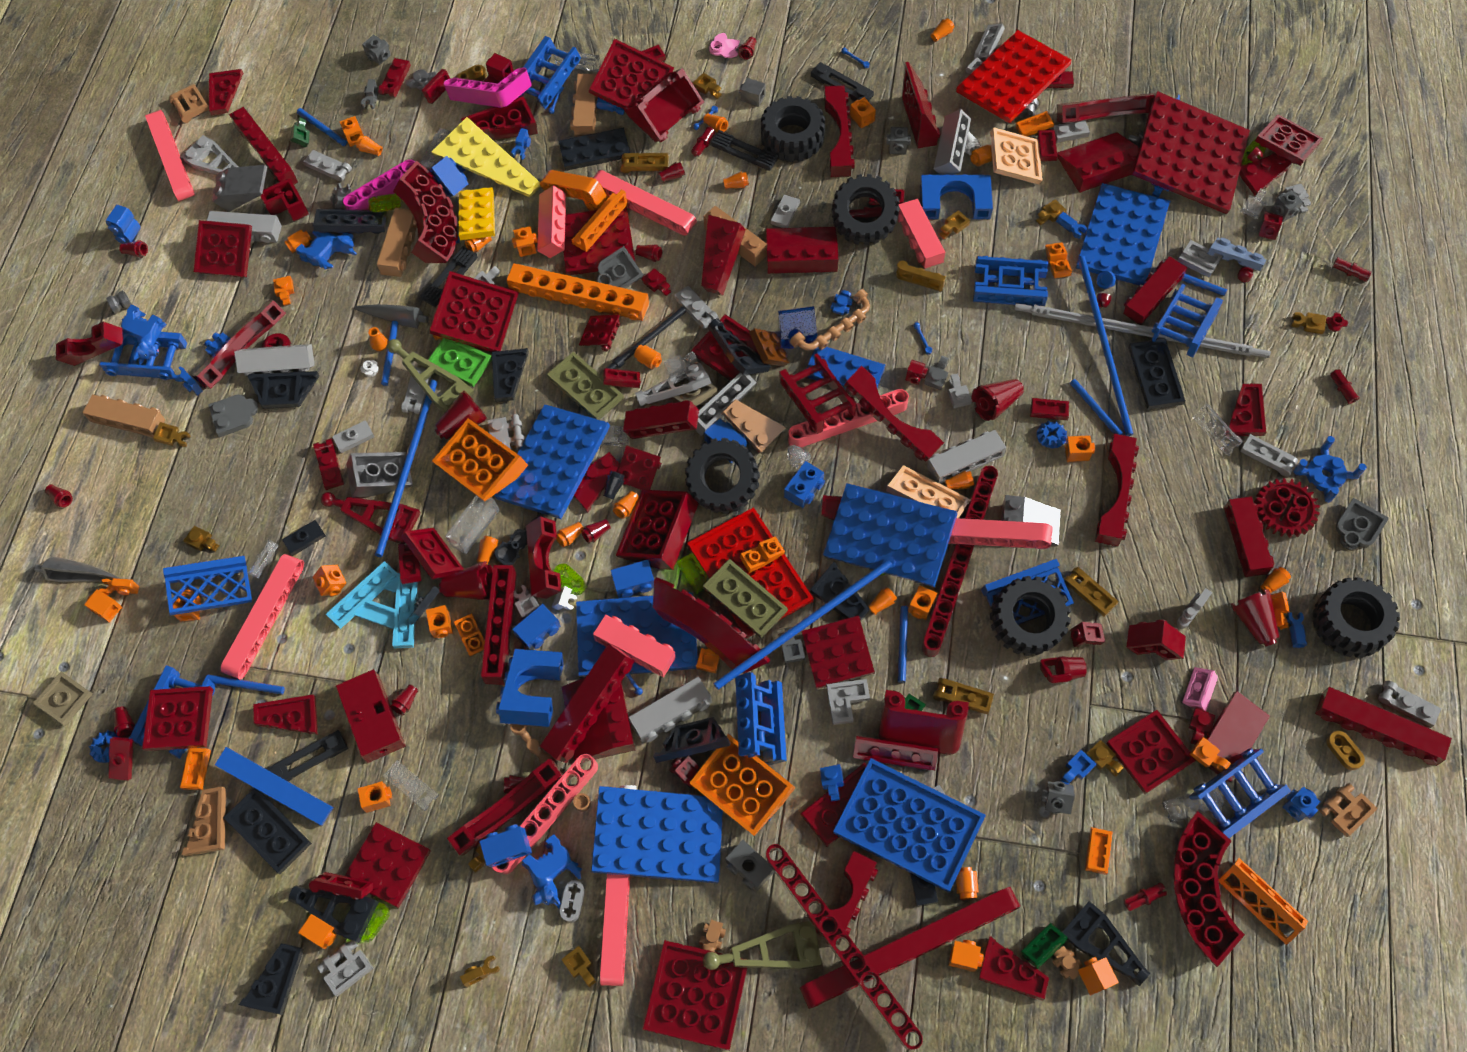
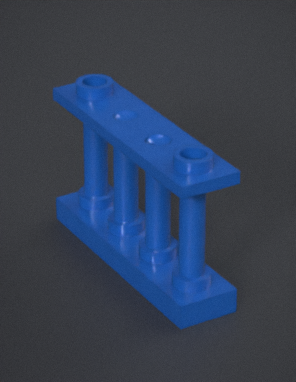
M545 36L523 68L527 69L531 83L536 80L546 84L542 92L531 87L524 92L537 97L544 109L552 102L559 89L579 63L581 57L576 47H572L570 52L566 53L556 49L551 38ZM552 54L564 59L560 66L548 62ZM543 67L555 71L551 79L538 74Z
M1182 284L1179 290L1175 289L1171 297L1172 302L1161 321L1155 323L1152 329V333H1154L1152 341L1155 342L1159 334L1186 344V347H1189L1186 355L1194 357L1215 320L1223 300L1216 297L1213 304L1204 303L1182 294L1185 285ZM1179 301L1204 310L1207 315H1200L1177 304ZM1172 312L1198 321L1201 326L1191 325L1172 317L1171 314ZM1166 323L1193 333L1195 337L1191 336L1189 338L1164 326Z
M161 332L154 345L157 348L168 347L163 366H153L156 356H151V358L147 359L145 365H136L137 359L133 360V355L138 340L128 336L122 341L123 345L115 348L110 363L100 362L102 369L110 376L124 375L160 378L163 380L174 379L171 375L172 372L174 373L171 364L175 350L178 348L186 349L187 342L181 333ZM125 345H134L128 364L119 363L123 347Z
M166 665L154 690L173 689L176 685L183 688L211 686L214 695L216 685L208 678L204 679L202 685L179 678L180 673L173 667ZM148 702L129 739H133V743L143 747ZM173 749L169 753L180 759L187 749Z
M1249 748L1241 753L1242 757L1230 765L1226 771L1223 770L1206 784L1202 783L1193 789L1194 793L1189 796L1191 800L1202 799L1219 823L1218 829L1228 838L1232 837L1291 792L1286 784H1274L1256 758L1264 752L1262 749ZM1247 764L1251 765L1266 787V793L1262 796L1257 795L1241 771ZM1233 775L1250 798L1251 804L1246 808L1240 805L1225 783ZM1216 787L1220 789L1235 811V816L1230 820L1225 818L1209 795Z

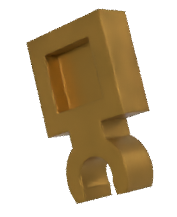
M1295 312L1292 316L1293 319L1298 320L1292 322V327L1298 328L1303 326L1304 331L1323 334L1325 331V315L1308 312L1304 316L1300 312Z
M160 422L153 439L156 442L173 446L174 442H178L180 446L187 447V443L181 441V439L184 437L190 438L191 436L186 431L179 432V428Z

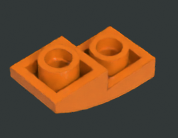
M1063 242L1045 245L1053 277L1071 276L1072 269L1068 263V253Z
M775 536L760 542L758 547L741 553L740 559L750 573L779 558L785 551Z
M473 614L454 621L469 656L471 657L484 651L485 640Z

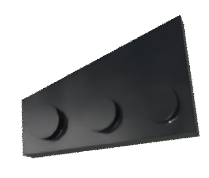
M528 348L492 352L495 402L514 400L529 353Z
M833 562L810 589V593L826 604L851 585L845 575L840 572L836 563ZM857 592L833 608L846 619L859 616L860 621L869 613L868 606Z
M281 943L266 964L263 973L258 980L254 981L251 990L238 1005L283 1015L304 949Z

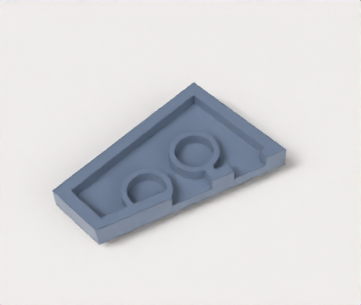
M1217 237L1207 253L1212 256L1214 253L1220 254L1222 259L1227 261L1235 259L1240 265L1261 271L1266 262V259L1261 254H1253L1243 246L1231 244L1225 238Z

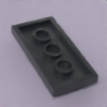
M624 127L559 140L565 171L621 160L622 154L630 153Z
M316 209L313 229L320 233L355 232L360 234L372 232L380 234L386 231L387 210Z
M1166 338L1158 339L1155 342L1150 340L1130 343L1128 348L1147 410L1184 405L1186 400Z
M256 788L252 789L224 816V819L278 874L285 871L312 844Z

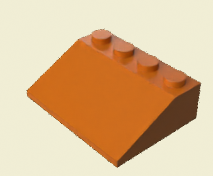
M469 418L432 460L434 464L484 502L514 482L528 466L521 456Z
M727 734L731 745L716 749L690 781V784L755 836L784 804L795 787L757 756L751 758L739 756L738 741Z

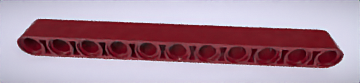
M985 466L982 468L965 519H984L998 477V471L995 467ZM984 476H990L992 479H987ZM979 492H984L987 495H981ZM973 508H979L981 511H975ZM956 544L922 645V652L928 657H935L940 651L975 545ZM957 557H962L965 561H959ZM951 574H957L959 578H953ZM945 591H951L954 595H947ZM945 608L948 612L942 613L939 609ZM939 625L942 630H935L933 626ZM927 643H934L936 648L928 647Z
M778 844L770 845L766 850L768 864L903 1047L910 1051L918 1049L923 1042V1036L785 849ZM779 851L782 856L779 860L774 861L770 858V853ZM786 868L794 870L795 874L792 878H785L782 873ZM805 886L808 889V893L805 896H799L796 893V888ZM813 903L819 904L821 912L812 914L809 911V906ZM824 922H832L835 929L832 932H825L822 928ZM840 939L845 940L848 943L847 950H838L836 942ZM852 958H859L861 960L862 967L855 970L850 966L849 962ZM867 976L873 977L876 981L875 987L867 988L863 983L864 978ZM886 995L890 1000L889 1006L881 1007L877 1002L878 997ZM900 1014L904 1019L903 1025L900 1027L895 1026L892 1023V1015ZM908 1033L917 1035L918 1043L915 1046H910L906 1042V1035Z
M1007 887L885 945L864 957L878 976L1017 910L1021 905L1012 888ZM858 958L850 962V966L857 970L862 967V962ZM842 966L804 984L799 989L808 1009H811L858 987V984L847 969ZM867 976L864 978L863 983H866L874 978L871 976Z

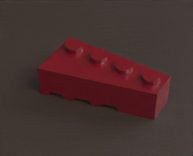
M524 96L516 98L505 107H491L467 116L492 140L517 137L521 128L527 129L528 135L538 134L536 121Z
M708 215L701 286L707 292L723 296L746 229L741 223Z

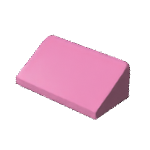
M1194 667L1182 703L1207 711L1217 681L1215 671Z

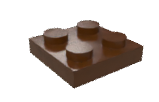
M756 328L749 332L764 364L784 367L789 363L787 354L779 342L780 338L775 332Z

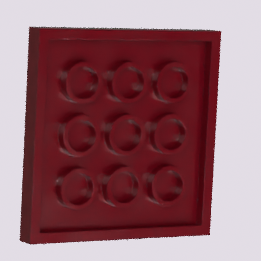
M614 38L588 93L625 109L663 76L673 72L674 67Z
M627 206L587 252L573 245L572 239L597 210L565 215V248L563 253L566 275L598 272L599 263L623 246L635 261Z
M450 271L429 334L489 352L501 351L519 292Z
M664 940L643 1030L730 1051L748 968L734 967L733 962L720 964L715 970H708L703 965V957L706 953L713 951Z

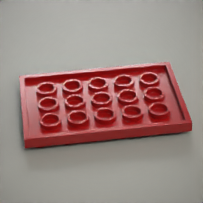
M1017 30L956 87V92L1010 124L1071 65V59Z
M754 507L687 543L708 579L729 559L732 560L788 608V611L781 619L814 601V598L785 554L750 573L740 559L741 553L758 547L760 542L773 538ZM729 611L741 632L747 635L746 639L755 634Z

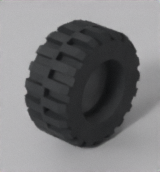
M787 96L785 99L782 97L777 102H772L770 107L764 110L761 117V142L766 150L777 154L779 160H789V162L798 160L800 162L804 158L809 159L823 145L825 117L822 110L814 102L811 103L809 99H802L799 96L796 98ZM787 125H798L805 130L800 133L790 134L780 129Z
M862 174L856 176V179H853V177L848 178L847 183H842L839 186V190H836L832 203L833 224L838 228L837 232L840 235H845V240L850 241L852 239L854 244L859 245V242H864V246L869 245V242L876 244L879 243V239L884 240L887 238L888 233L893 231L897 223L899 198L896 196L895 189L890 188V183L887 180L882 182V177L877 176L873 178L872 174L862 177ZM869 197L880 204L882 213L877 220L870 223H862L850 215V204L858 198Z
M715 438L711 439L709 444L706 442L702 443V448L699 450L695 449L692 452L694 456L692 458L689 457L687 461L688 468H685L687 476L685 481L690 494L703 508L709 509L714 513L722 512L727 514L731 510L736 512L742 505L744 507L748 505V500L750 498L753 499L756 495L754 492L759 487L758 479L760 478L758 465L751 452L744 445H740L738 441H729L728 438H722L721 441ZM719 460H731L740 470L738 483L727 492L717 493L712 491L705 481L707 470L713 463Z
M1025 576L1021 580L1019 578L1013 580L997 594L995 601L991 605L990 620H993L991 628L992 631L996 630L997 635L995 637L998 641L1002 639L1004 642L1003 646L1006 649L1011 647L1013 648V653L1020 654L1022 652L1024 656L1039 655L1050 650L1062 640V637L1068 632L1067 626L1071 622L1068 614L1071 613L1070 606L1066 607L1065 603L1068 600L1066 596L1062 597L1059 594L1062 590L1058 586L1053 588L1051 581L1046 580L1042 582L1041 577L1035 576L1031 579L1030 576ZM1021 599H1028L1038 603L1046 614L1047 623L1045 629L1040 633H1029L1021 629L1013 616V607L1016 602Z
M1355 577L1353 580L1352 578H1344L1342 581L1333 583L1322 594L1315 604L1316 608L1313 610V617L1315 618L1313 624L1315 628L1318 627L1316 633L1319 637L1324 638V644L1332 646L1333 651L1337 653L1343 652L1344 656L1351 657L1354 654L1356 658H1363L1365 655L1371 656L1380 651L1394 638L1395 632L1398 631L1400 626L1398 622L1400 620V613L1396 612L1398 606L1396 602H1392L1391 599L1393 597L1391 594L1384 592V588L1381 585L1376 586L1373 584V581L1368 579L1363 581V578ZM1342 604H1350L1362 609L1370 619L1371 631H1361L1351 627L1342 617L1340 606Z

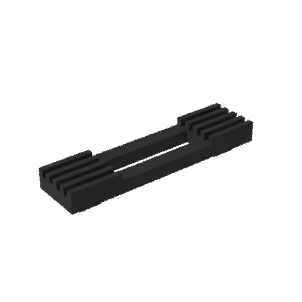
M822 62L811 71V77L823 84L843 86L829 78L833 76L855 88L856 90L852 91L845 87V92H848V96L853 101L865 97L869 102L874 96V91Z
M721 130L717 132L715 138L711 141L712 147L768 171H771L778 160L777 154L766 149H759ZM733 144L744 150L759 155V157L755 158L751 155H748L744 152H741L730 147V145Z
M462 246L452 258L453 260L420 295L421 299L436 307L444 290V287L439 289V286L448 277L449 272H452L459 265L461 267L456 273L464 275L478 258L477 254Z
M337 730L268 767L267 770L289 782L297 775L329 758L335 757L349 748L341 732ZM324 747L326 752L291 771L287 769L288 765Z

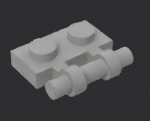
M512 415L511 423H507L506 417L488 420L489 434L510 449L513 445H516L517 450L523 447L524 436L521 434L522 422L519 420V415ZM509 431H514L513 437H509Z
M1205 588L1201 594L1199 592L1196 593L1177 620V627L1179 629L1188 627L1212 594L1211 591Z
M357 942L343 943L337 952L323 959L324 962L317 966L321 974L329 969L330 973L324 977V980L337 997L374 969L363 951L359 950L355 954L352 953V950L358 946ZM345 956L347 960L337 967L335 963Z

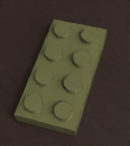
M574 352L547 373V377L595 419L600 420L624 399L623 394L614 386L603 385V377Z
M730 559L703 585V589L760 638L788 611L785 605Z

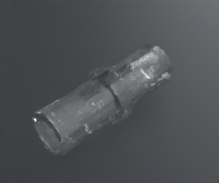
M268 540L261 553L256 555V561L250 571H248V574L259 579L265 567L270 565V559L279 545Z

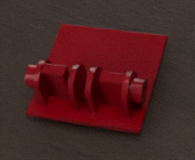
M620 315L590 316L579 346L601 345V349L606 352L611 349L612 341L615 339L618 327H620Z
M626 445L617 473L625 475L623 484L640 490H651L657 469L659 470L662 465L660 462L661 457Z

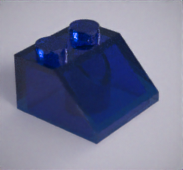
M814 306L778 311V333L783 349L794 348L790 340L798 332H801L805 337V343H812L817 338Z

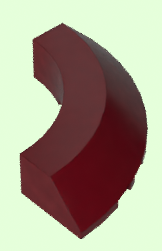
M416 161L402 175L393 191L409 207L417 224L418 238L411 253L425 263H447L454 252L458 239L457 216L454 215L453 204L450 198L446 197L443 192L442 185H438L433 179V175Z
M658 577L654 579L653 608L663 620L680 627L705 644L730 669L733 670L761 650L756 644L752 645L744 639L747 635L738 628L731 626L732 622L722 614L719 616L716 612L709 609L710 606L699 598L696 600L694 596L684 589L680 592L674 588V584ZM765 656L744 671L743 674L768 664L770 659L768 656Z
M1197 811L1188 822L1177 846L1173 873L1174 889L1179 911L1188 932L1203 954L1218 967L1245 934L1233 922L1220 899L1218 869L1223 855L1232 840Z

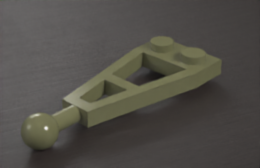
M391 339L387 343L388 351L394 354L397 353L403 358L402 364L434 405L444 413L464 390L469 396L474 394V390L457 376L415 352L408 354L402 348L399 340ZM415 361L427 369L419 374L411 363ZM434 373L454 384L439 398L425 381Z
M811 921L791 924L732 947L731 953L718 955L715 952H708L703 957V965L708 970H715L720 964L733 962L734 967L805 969L822 965L816 931ZM792 932L798 961L769 960L766 942ZM758 945L761 960L740 959L739 952Z

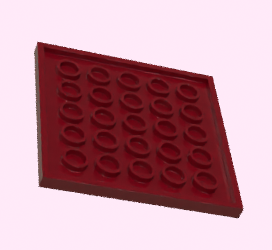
M1157 91L1152 101L1132 175L1227 214L1231 209L1250 130Z

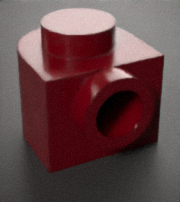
M911 360L905 380L919 385L921 378L925 379L928 371V368H925L926 364Z

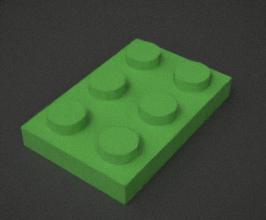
M443 338L428 360L474 387L492 361V357L471 346Z

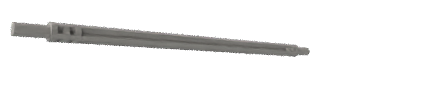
M1020 303L1015 305V310L1032 313L1034 316L1037 315L1039 317L1096 327L1094 316L1037 306L1035 304L1034 306ZM1102 318L1105 329L1147 337L1154 336V333H1152L1153 327ZM1179 333V334H1182V335L1187 336V337H1189V338H1190L1191 336H1192V337H1195V336L1190 335V334ZM1162 334L1158 336V339L1166 338L1168 341L1179 342ZM1206 337L1200 347L1249 357L1254 355L1269 358L1271 351L1253 348L1251 345L1248 346L1246 344Z

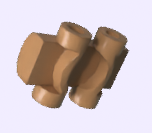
M711 920L710 924L705 923L703 932H707L706 937L701 936L699 942L700 945H703L702 949L713 952L715 950L720 951L722 942L718 940L719 937L724 938L726 929L722 928L723 923Z
M1063 946L1053 954L1055 958L1052 962L1057 968L1059 966L1063 967L1060 973L1064 979L1070 977L1073 980L1080 975L1078 970L1083 965L1080 960L1073 958L1075 954L1071 948L1066 950Z

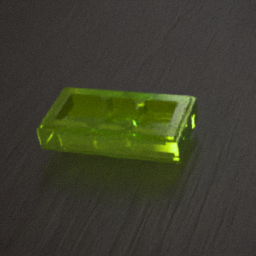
M694 553L676 561L694 593L698 594L704 591L703 585L709 580V577Z

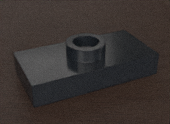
M314 520L285 537L282 541L290 554L294 556L326 537L317 521Z
M434 586L424 598L421 596L416 601L414 606L417 608L407 619L409 623L414 624L440 592L437 587Z
M910 873L916 907L937 904L938 898L935 885Z

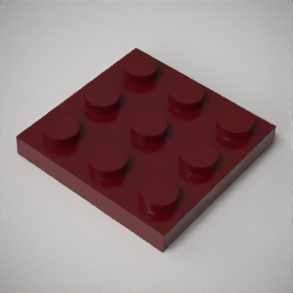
M1277 114L1257 136L1255 142L1264 148L1272 150L1275 154L1290 160L1291 163L1301 166L1319 146L1323 138Z
M199 220L193 272L247 278L252 226L249 224Z
M724 314L720 321L724 324L725 329L758 353L749 333L750 330ZM710 330L691 350L693 356L730 381L740 373L730 362ZM742 351L735 352L738 357L747 356Z
M859 616L802 631L817 689L824 688L827 684L846 682L875 674Z
M205 686L150 690L142 749L145 751L207 747L213 688Z
M1155 710L1106 743L1144 794H1147L1196 761V759L1189 755L1190 751L1158 710Z
M376 822L345 876L373 882V891L370 894L399 908L431 850Z

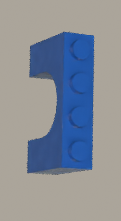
M921 175L920 201L928 219H939L940 198L945 193L953 191L961 192L970 198L973 208V219H991L993 211L991 175Z
M514 650L513 657L509 658V672L505 673V687H501V702H497L496 714L500 717V723L550 726L553 713L552 698L524 695L518 689L525 682L534 679L560 681L564 667L562 652Z

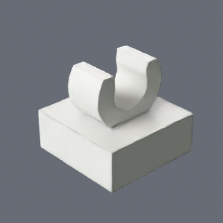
M566 586L562 587L561 592L555 596L552 608L556 610L562 608L572 610L573 606L569 605L568 599L571 601L577 599L575 595L570 594L572 589Z

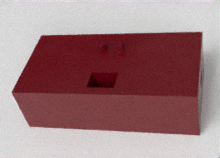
M374 669L336 685L361 757L367 763L406 747L380 676Z

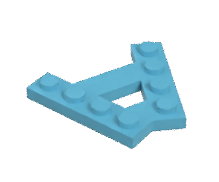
M384 561L328 611L326 615L340 629L354 616L393 629V648H414L415 623L411 624L407 619L416 609L414 604L417 601L418 582L402 585L400 573H397ZM384 589L396 593L395 609L372 600Z

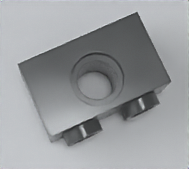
M744 840L726 857L727 869L734 875L738 873L743 878L742 882L750 890L754 888L758 891L774 873L768 862ZM747 862L753 863L755 866L750 872L743 869V865Z

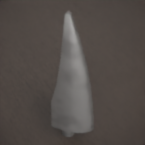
M49 557L43 565L37 564L35 566V572L43 573L45 580L67 583L102 582V579H121L97 567L58 557Z

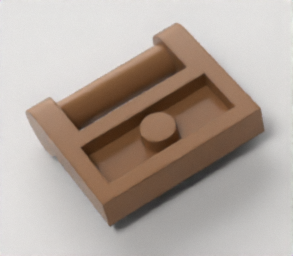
M195 84L169 96L171 104L178 110L183 123H188L193 117L209 110L207 103ZM184 99L190 109L185 111L180 100Z

